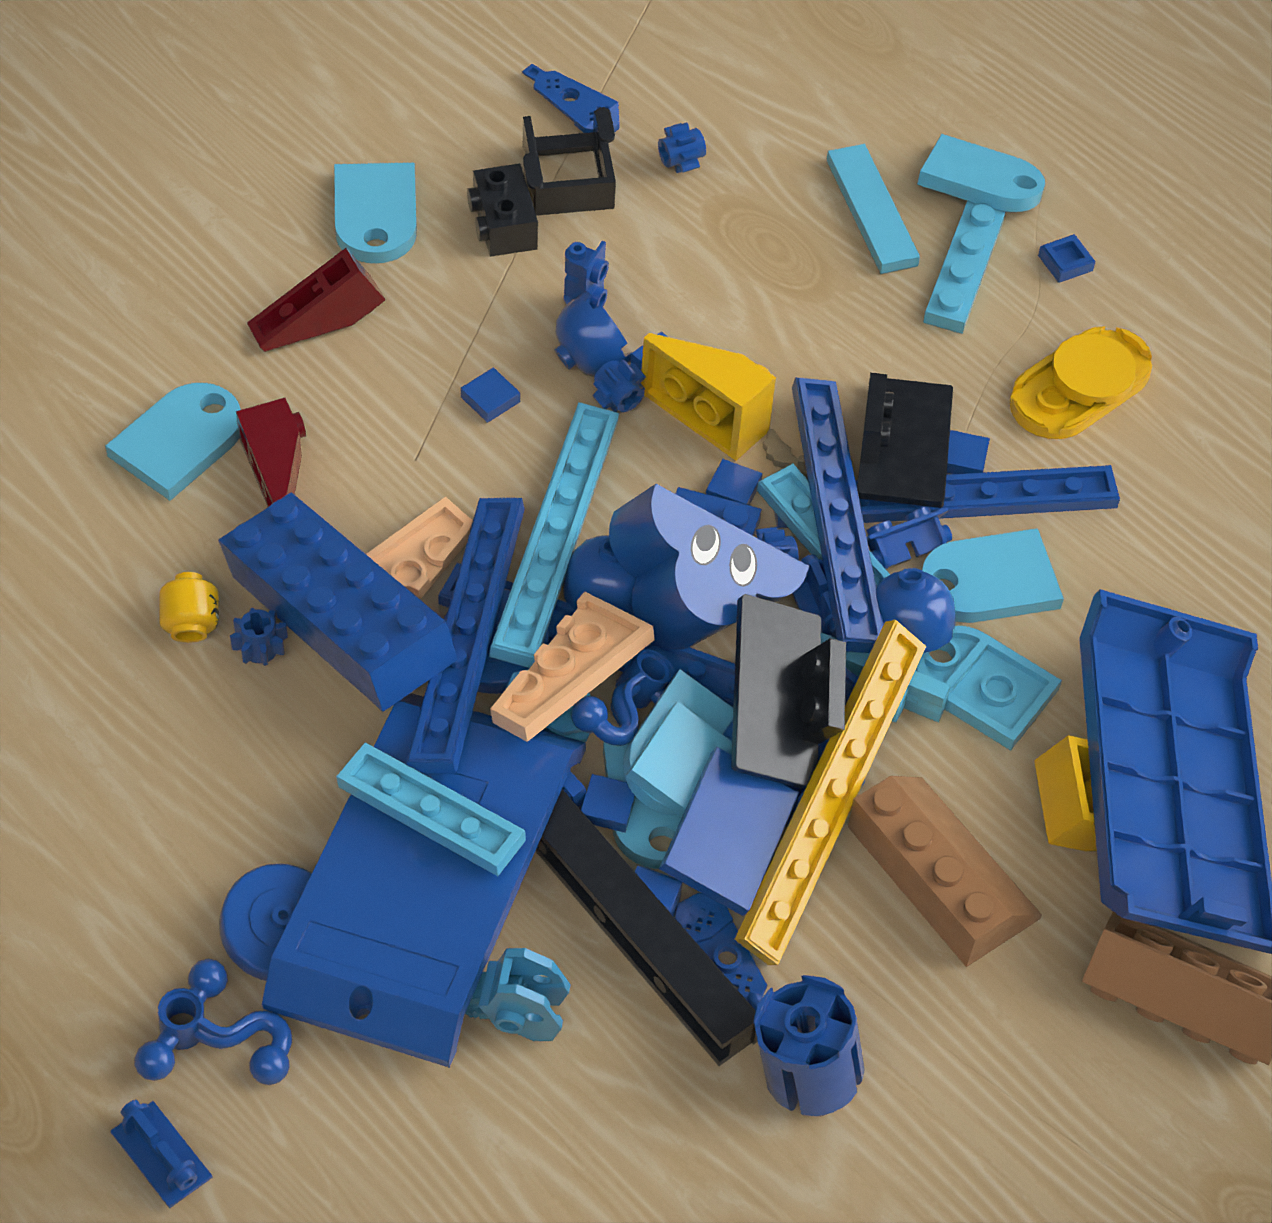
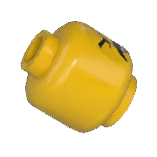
M196 572L179 573L175 576V580L167 582L160 588L159 624L165 632L171 634L173 640L186 643L205 640L207 634L217 628L219 621V592L211 582L203 580L201 574Z

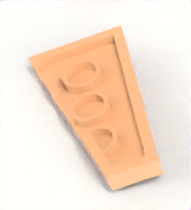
M444 497L366 555L421 600L467 544L473 520L447 497Z
M584 591L577 600V610L572 616L565 615L556 626L557 635L549 645L543 643L535 652V662L529 670L520 671L490 708L492 722L528 742L655 640L653 626Z

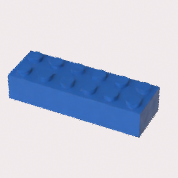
M292 492L218 539L233 578L267 609L275 610L276 617L283 623H286L296 635L382 712L458 660L446 621Z

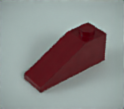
M344 248L248 321L247 324L259 347L266 352L352 326L371 313L386 299L372 276L349 250Z
M286 397L236 411L239 439L267 508L291 492L295 495L302 458L300 438L306 437V430L300 413H292Z

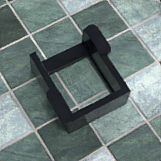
M600 107L594 111L593 132L535 137L531 116L523 117L522 147L525 151L523 165L527 186L532 190L536 216L614 209L616 179L608 143L615 139V131L611 111L608 108ZM593 151L598 178L543 182L538 156Z

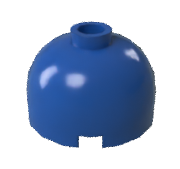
M584 291L571 300L558 316L555 334L560 345L554 350L568 370L576 366L585 375L595 377L599 368L609 361L621 362V360H625L629 364L632 352L623 353L621 348L628 343L621 331L601 304L594 309L590 306L587 300L593 296L589 292Z
M609 535L587 539L572 552L562 585L564 599L573 609L577 610V600L585 591L634 616L632 591L636 578L629 574L617 561L610 545Z
M908 568L895 572L878 582L876 585V599L882 614L883 624L886 621H898L926 646L923 653L938 650L950 642L956 624L954 597L942 580L920 569Z

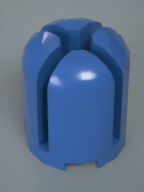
M803 975L801 976V982L787 984L773 992V987L767 991L757 1005L754 1026L769 1092L778 1104L790 1111L795 1109L799 1101L802 1115L821 1117L845 1107L857 1093L856 1085H859L863 1080L865 1068L854 1006L844 994V989L826 978Z

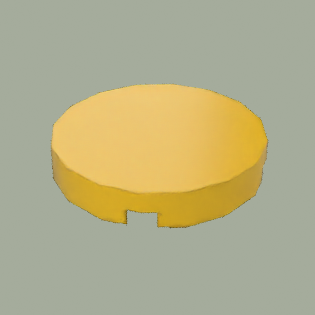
M1092 333L1074 335L1062 342L1054 353L1052 372L1056 387L1067 398L1082 405L1093 406L1094 402H1105L1104 406L1114 405L1127 397L1136 379L1137 364L1132 353L1122 343L1106 335Z

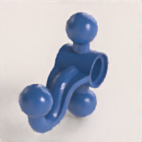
M654 649L642 650L637 656L635 655L622 666L625 671L616 680V688L612 693L610 709L619 727L613 726L607 720L608 710L605 703L594 696H585L573 705L571 719L575 727L583 732L594 733L599 739L610 745L623 746L629 744L639 729V717L636 708H645L651 702L655 704L665 690L666 684L673 677L672 664L659 651Z
M208 958L200 960L192 966L188 975L190 989H174L167 992L161 998L158 1005L160 1035L156 1040L145 1042L137 1050L134 1066L144 1079L151 1081L161 1080L169 1075L174 1067V1049L186 1050L196 1046L199 1042L219 1049L231 1048L242 1043L258 1031H266L271 1034L272 1042L270 1045L260 1047L253 1053L249 1062V1069L252 1076L260 1084L273 1085L284 1079L290 1068L287 1055L292 1045V1031L286 1020L270 1011H254L229 1027H220L204 1018L203 1004L205 1000L218 996L225 989L228 982V974L224 966L217 960ZM181 1013L191 1015L194 1018L185 1025H177L169 1021L173 1016Z

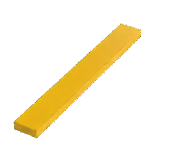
M896 620L884 623L845 705V730L829 739L759 886L751 908L747 912L734 939L767 965H779L851 810L853 800L858 795L926 648L920 640Z

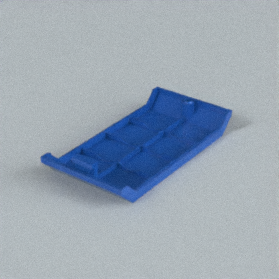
M1099 589L1093 596L1079 641L1101 902L1124 919L1272 954V878L1247 687V676L1255 653L1258 650L1257 634Z
M410 693L394 704L374 745L375 748L407 765L406 760L424 696ZM472 711L457 773H422L525 830L526 841L499 876L494 875L350 794L272 954L262 999L263 1009L450 1068L457 1052L464 1015L570 769L574 765L580 764L586 751V742L544 730L526 742L494 724L491 715ZM362 1015H368L364 1019H359Z

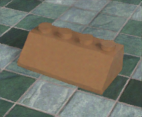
M891 775L854 798L848 828L966 967L1041 919L1042 914L922 777Z
M1112 912L1082 979V982L1091 986L1090 990L1092 993L1108 1001L1116 1002L1119 998L1137 1006L1136 1011L1149 1020L1163 1022L1166 1019L1182 1026L1183 1033L1196 1041L1210 1043L1213 1040L1230 1048L1229 1053L1245 1063L1255 1065L1260 1061L1269 1066L1272 1060V976L1166 929L1124 919L1115 912Z

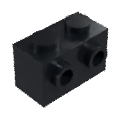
M521 164L473 170V187L467 188V199L470 211L478 213V217L475 218L477 237L479 242L486 241L490 257L538 250V220Z

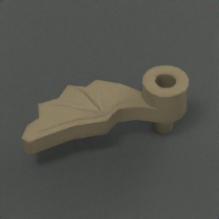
M769 429L767 439L763 441L766 459L773 461L774 466L781 468L794 464L808 480L804 455L796 458L791 454V447L785 444L773 429Z

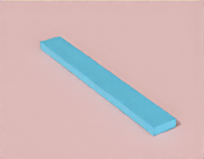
M578 402L494 636L489 657L528 668L535 662L534 654L543 644L572 552L575 550L618 423L619 413Z

